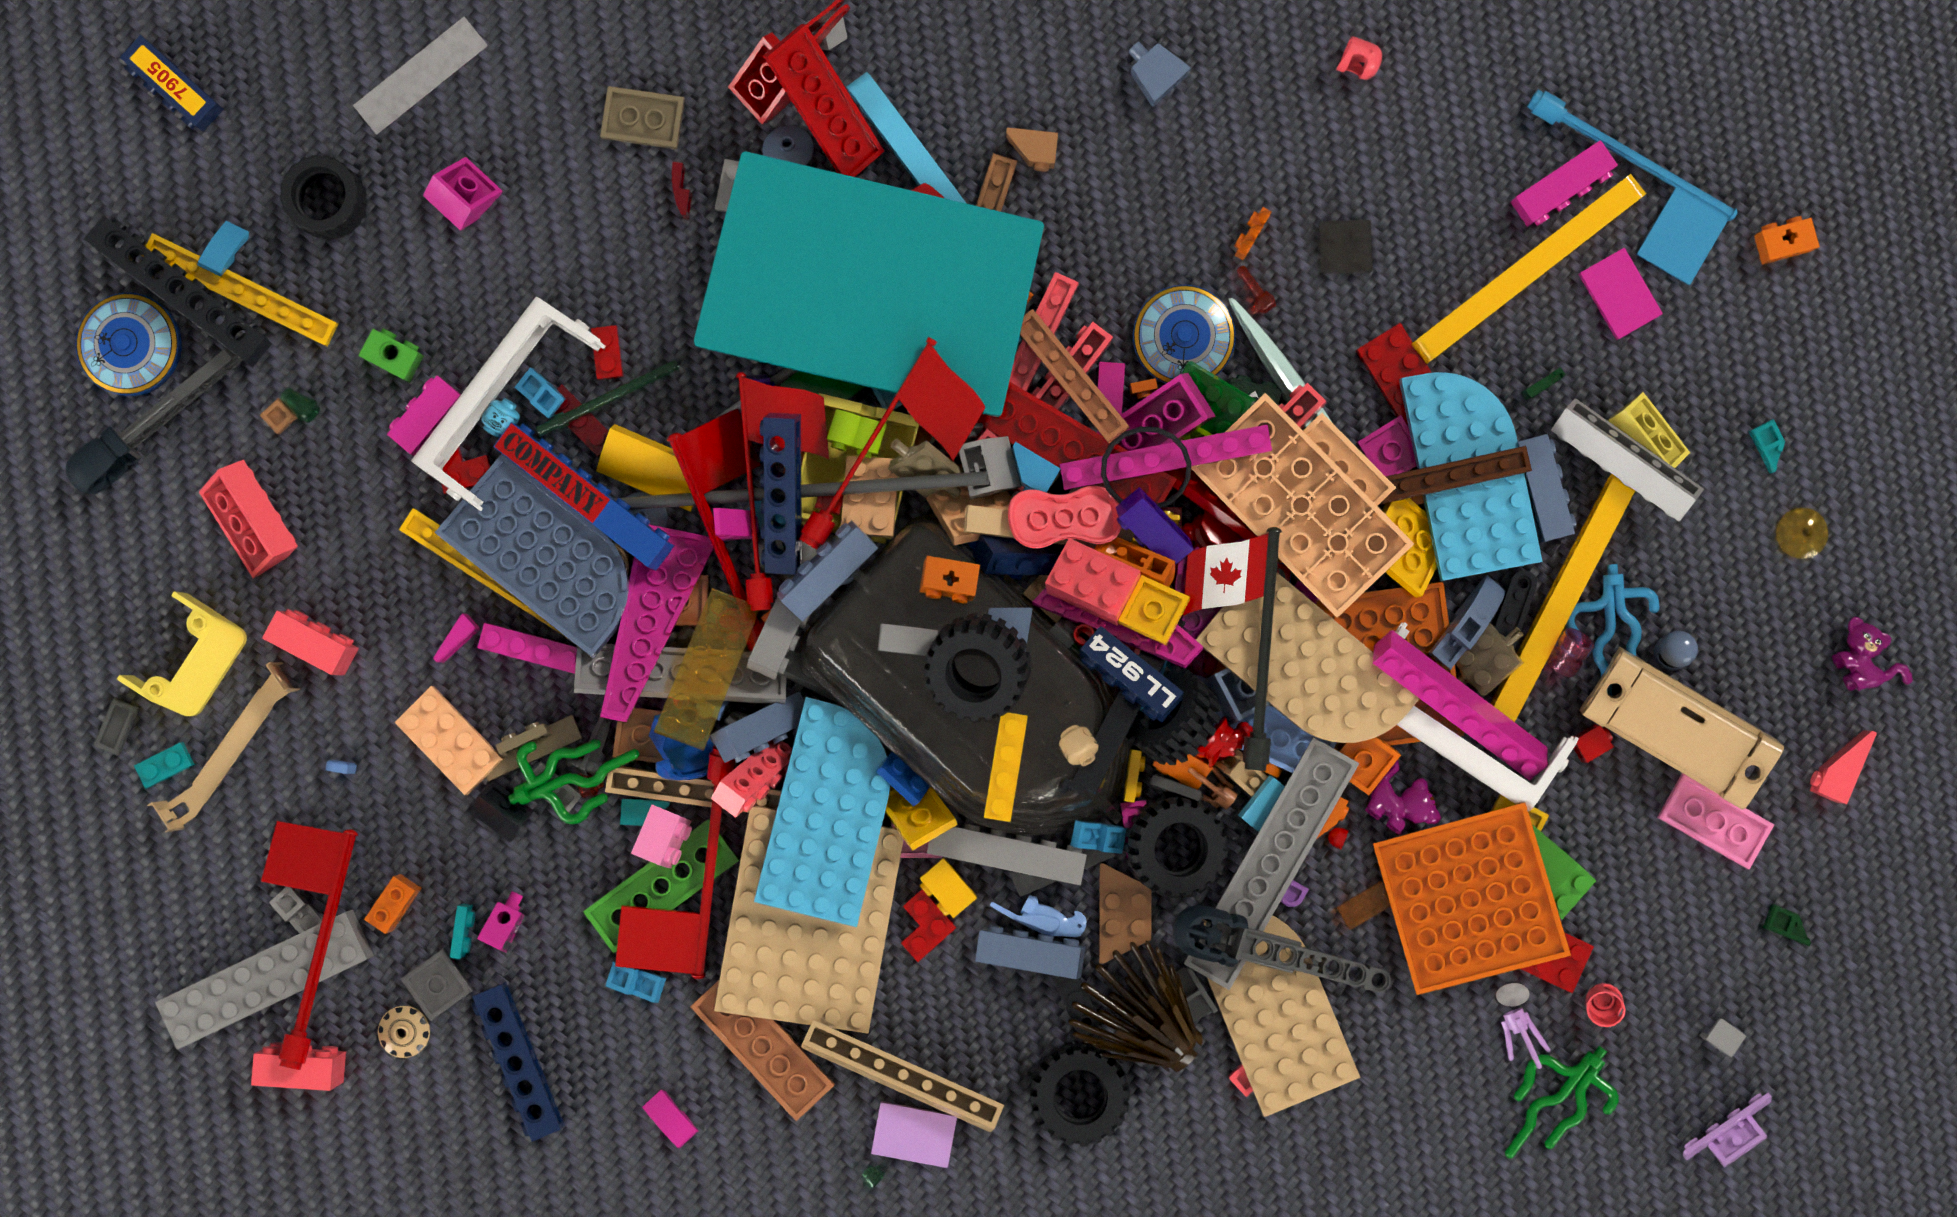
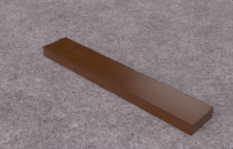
M1522 446L1385 476L1396 489L1380 505L1531 472L1532 468L1527 447Z

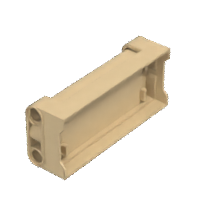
M1621 647L1618 648L1597 685L1579 709L1583 716L1602 727L1608 728L1719 794L1721 798L1741 810H1744L1749 805L1784 750V746L1777 739ZM1610 684H1619L1620 692L1617 695L1611 696L1607 694V688ZM1755 765L1756 768L1751 776H1745L1746 768Z

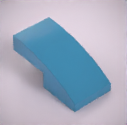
M225 221L198 260V266L221 277L235 261V253L249 239V231Z
M531 367L514 387L549 419L566 399L551 383Z
M1075 820L1070 846L1122 854L1127 828Z
M613 961L606 987L627 995H635L653 1003H659L666 981L665 977L642 969L615 967L616 961Z

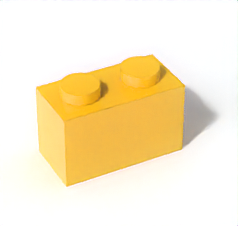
M945 857L920 876L922 881L920 887L929 897L933 894L937 898L939 903L936 905L945 916L950 914L953 918L956 917L977 899V895Z

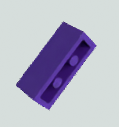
M1140 487L1116 506L1118 523L1123 529H1130L1135 534V540L1143 548L1147 546L1151 551L1174 560L1175 565L1194 550L1191 539Z

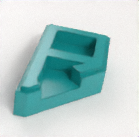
M1772 419L1748 431L1769 473L1777 470V463L1785 445V440L1775 420Z
M623 798L620 825L643 826L651 805L665 810L670 806L671 802Z

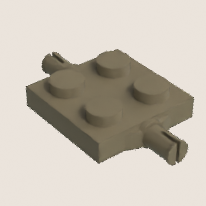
M896 439L890 445L900 455L890 461L888 469L899 478L963 473V469L927 440L918 446L907 447L899 439ZM958 487L916 490L925 498L939 490H945L953 498L958 497L961 493V489Z
M1489 623L1470 650H1466L1456 662L1462 674L1457 679L1465 685L1470 683L1481 696H1486L1524 663L1515 653L1514 646L1512 645L1524 634L1520 632L1521 630L1518 627H1515L1505 637Z

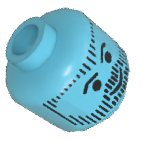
M503 398L502 401L492 400L481 417L484 424L483 429L491 435L500 438L511 422L517 425L520 419L519 413L515 410L517 405L506 398Z

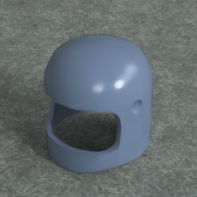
M1673 631L1662 636L1654 647L1656 662L1661 668L1668 671H1676L1690 665L1698 654V645L1695 638L1684 631ZM1659 654H1661L1663 660L1667 662L1669 665L1678 668H1671L1664 665L1659 659Z

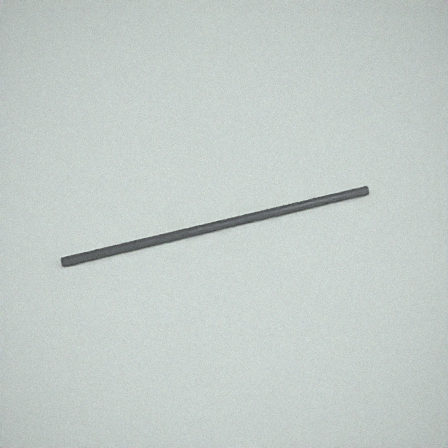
M987 471L850 481L842 495L988 485L989 476ZM843 482L801 485V498L834 496ZM753 488L754 501H761L764 498V488ZM776 488L775 493L777 497L785 499L784 491ZM748 489L709 491L704 494L708 504L749 502ZM691 493L621 498L631 506L629 510L696 505Z

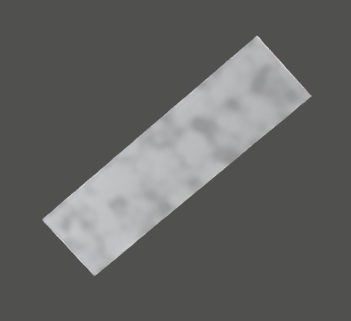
M463 17L353 106L377 135L488 45L468 20Z

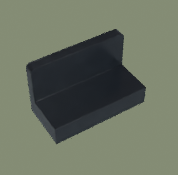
M492 781L478 795L470 813L508 842H512L519 829L532 816L534 811L527 805H522L519 802L511 804L508 798L511 793L495 781Z

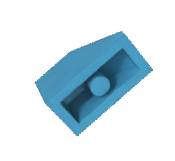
M1015 442L1012 447V453L1020 485L1024 487V490H1040L1047 493L1060 468Z

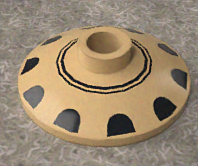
M398 1006L389 1010L382 1017L378 1027V1038L382 1047L389 1054L399 1058L412 1057L421 1052L427 1045L430 1037V1025L426 1016L420 1010L411 1006ZM400 1028L406 1031L404 1038L398 1035Z

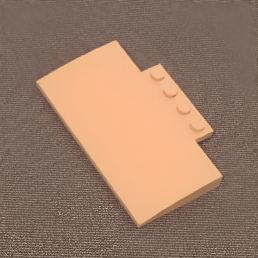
M1265 393L1226 432L1268 425L1272 451L1191 466V469L1257 536L1269 533L1266 531L1270 527H1278L1282 530L1279 537L1278 558L1338 618L1414 545L1378 507L1396 487L1323 413L1302 430Z

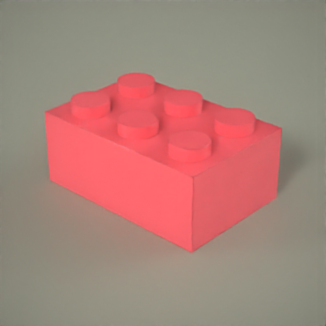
M1069 538L1051 570L1045 586L1048 594L1118 626V620L1141 577V573L1136 568Z
M290 609L276 611L262 639L330 675L346 674L359 649L353 645V639L343 634L330 633L331 628L320 622L307 621L309 616L300 611H292Z
M280 1042L270 1043V1046H264L262 1050L253 1055L252 1086L331 1091L344 1083L346 1051H338L336 1046H323L322 1050L312 1049V1045H310L306 1063L302 1064L301 1070L279 1066L281 1059L278 1058L282 1047Z

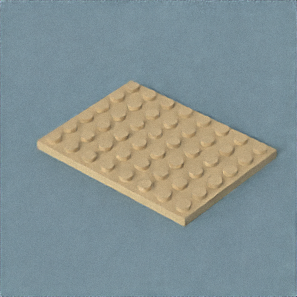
M754 805L749 811L714 1011L811 1025L812 1021L815 1020L833 1029L869 1033L903 837L896 828L881 826L857 927H852L754 902L777 811L774 808Z

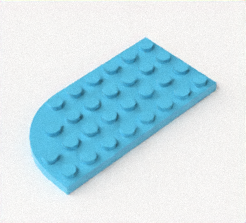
M1446 372L1426 373L1399 379L1417 469L1518 448L1515 428L1507 410L1491 391L1478 382L1465 376ZM1524 473L1423 495L1440 581L1543 562Z
M808 697L804 699L754 902L857 927L888 802L890 784L876 772L887 757L879 738L859 716L841 706Z

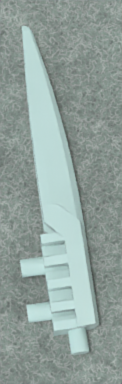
M1229 298L1230 305L1251 345L1283 394L1282 397L1288 403L1292 399L1289 395L1299 385L1304 387L1305 383L1258 323L1235 299ZM1322 408V409L1304 426V428H1306V427H1307L1317 416H1319L1321 413H1323L1329 420H1330V418L1328 417V415L1326 414V412H1325L1324 409Z

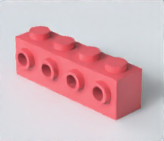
M1092 322L1089 327L1085 325L1075 337L1078 339L1077 343L1073 348L1068 346L1066 350L1087 374L1112 342L1113 336ZM1049 371L1044 377L1047 382L1042 388L1037 387L1032 395L1060 410L1070 396Z
M1307 383L1304 387L1299 385L1289 395L1292 399L1285 406L1281 403L1279 407L1302 429L1326 405V400Z
M772 740L769 741L770 747L756 754L754 752L724 777L718 784L711 799L735 818L743 811L749 812L757 799L760 801L764 799L770 788L775 789L783 780L792 751L790 745L783 741L774 745Z

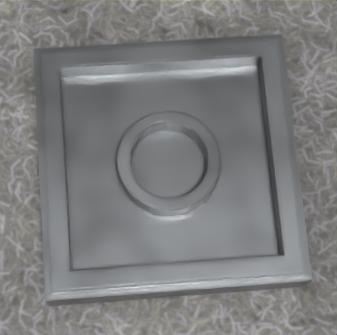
M445 948L401 978L403 984L430 1021L474 990L454 960L450 958Z

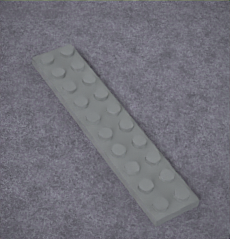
M1312 738L1216 905V909L1227 911L1229 914L1242 915L1248 921V928L1264 931L1357 769L1358 762L1318 739ZM1207 922L1205 926L1209 927L1211 923ZM1219 922L1216 926L1218 930L1223 932L1220 943L1214 942L1208 946L1203 939H1200L1198 942L1210 949L1217 948L1225 952L1226 942L1232 927ZM1188 955L1184 964L1230 990L1246 961L1239 959L1234 967H1228L1219 964V962H1210Z

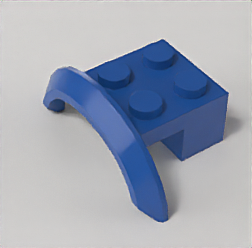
M697 704L654 716L649 737L663 758L662 761L656 762L655 767L658 775L663 779L680 781L696 779L707 775L709 753L712 752L714 746L708 736L712 721L709 717L695 712Z

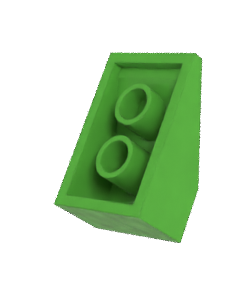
M1532 825L1560 919H1563L1596 880L1580 864Z

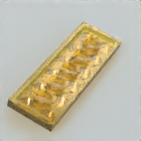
M711 589L654 729L655 733L697 749L705 750L760 610L751 611L750 604L747 605V601L719 590Z

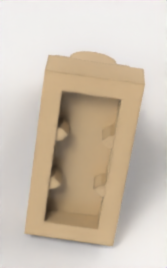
M1236 749L1234 757L1228 756L1214 765L1252 797L1268 776L1259 770L1245 769L1243 753Z

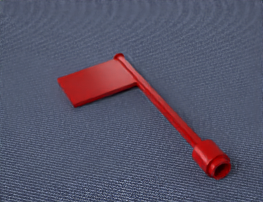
M738 408L682 435L680 433H673L668 436L667 441H670L742 614L744 626L740 631L749 652H752L765 622L758 620L754 616L753 611H751L750 604L747 605L746 594L725 543L715 535L714 517L704 495L747 472L742 418ZM749 440L751 467L754 469L761 464L752 442Z
M713 746L712 752L709 753L707 778L712 780V784H714L713 794L720 781L732 772L735 767V759L724 763L716 746ZM712 800L700 913L622 905L615 967L688 973L695 979H703L706 976L704 966L722 807Z
M281 821L276 823L261 882L328 895L294 1030H291V1034L284 1035L278 1058L281 1059L279 1066L301 1070L302 1064L306 1063L311 1039L306 1038V1029L355 838L358 836V833L352 829H347L340 833Z

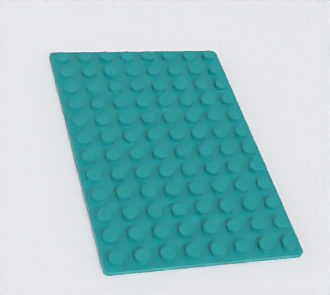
M743 152L740 156L694 344L696 347L897 394L927 345L925 341L930 337L937 342L934 349L947 366L980 397L986 407L982 414L999 417L1003 412L1044 224L1038 220L751 152Z

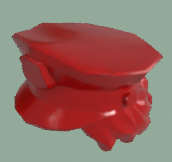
M1206 510L1204 514L1194 517L1191 523H1185L1181 528L1191 539L1193 547L1203 548L1210 545L1235 543L1238 539H1244Z
M1223 716L1219 723L1213 725L1216 729L1214 736H1207L1206 740L1209 743L1206 747L1200 745L1197 748L1199 753L1196 756L1207 758L1209 768L1228 756L1234 757L1236 755L1234 751L1243 748L1244 737L1250 736V732H1253V727L1247 722H1240L1233 729L1228 724L1226 716Z

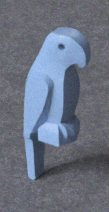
M1032 895L1028 896L1020 912L1022 916L1016 915L994 902L990 904L991 907L1041 934L1079 937L1086 928V917L1081 912L1074 911V915L1067 918L1055 908L1039 904L1037 897Z

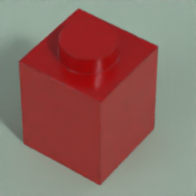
M1594 724L1575 735L1579 739L1573 749L1581 762L1588 763L1614 748L1611 743L1613 737L1610 731L1598 724Z

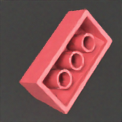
M244 460L218 469L199 491L252 578L259 576L289 557L298 547L294 536L287 530L280 514L274 509L267 493L261 488L253 471Z

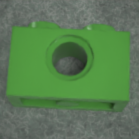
M382 328L381 332L372 329L358 356L410 383L424 355L417 352L419 347L407 340L403 344L396 341L397 335ZM396 347L398 350L396 358L389 360L387 357L388 351Z

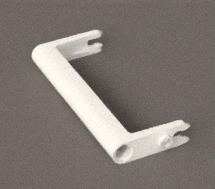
M535 297L418 450L411 462L448 488L446 493L455 500L459 501L463 498L472 506L482 511L481 505L484 502L443 472V467L482 417L489 403L495 400L551 325L560 327L597 352L600 348L604 349L606 347L600 342L599 338L588 331L589 327L579 319H576L574 322L542 299Z
M1401 622L1395 632L1405 639L1410 631L1406 629L1408 624ZM1415 706L1397 724V726L1514 804L1526 803L1528 812L1539 801L1557 772L1561 773L1566 768L1569 762L1567 757L1579 739L1576 736H1571L1570 738L1563 737L1549 757L1548 766L1538 773L1530 783Z

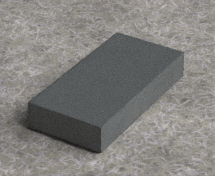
M113 698L93 746L112 754L120 755L140 707L121 699Z
M1158 775L1152 776L1150 782L1152 788L1176 797L1191 799L1201 804L1203 800L1201 791Z

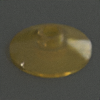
M1796 508L1782 516L1777 525L1776 537L1779 546L1786 554L1798 559H1807L1816 556L1825 547L1828 540V527L1824 518L1818 512L1809 508ZM1804 528H1807L1809 530L1808 537H1804L1802 535V530Z

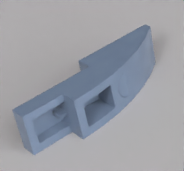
M1485 575L1455 613L1457 617L1428 654L1446 670H1451L1463 653L1474 646L1498 610L1506 591L1492 578Z

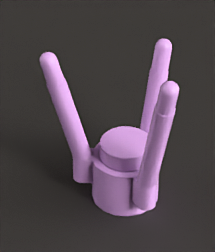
M1518 1008L1503 1015L1505 1021H1502L1501 1024L1505 1033L1509 1060L1512 1061L1514 1059L1510 1030L1513 1031V1034L1521 1032L1536 1067L1541 1069L1542 1065L1526 1031L1528 1027L1547 1053L1551 1050L1531 1021L1528 1012L1524 1013L1523 1008Z

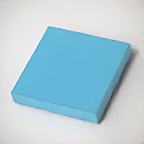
M1269 775L1238 816L1259 832L1285 786Z

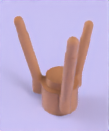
M1215 765L1211 771L1222 783H1219L1217 786L1193 768L1188 769L1189 773L1212 790L1210 796L1213 798L1203 794L1204 801L1210 803L1215 808L1221 806L1225 810L1235 801L1238 793L1232 790L1234 785L1225 779Z

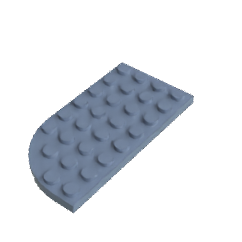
M501 454L470 490L471 493L484 502L481 505L483 510H478L463 499L435 533L594 659L619 627L621 616L627 603L629 581L621 554L607 535Z

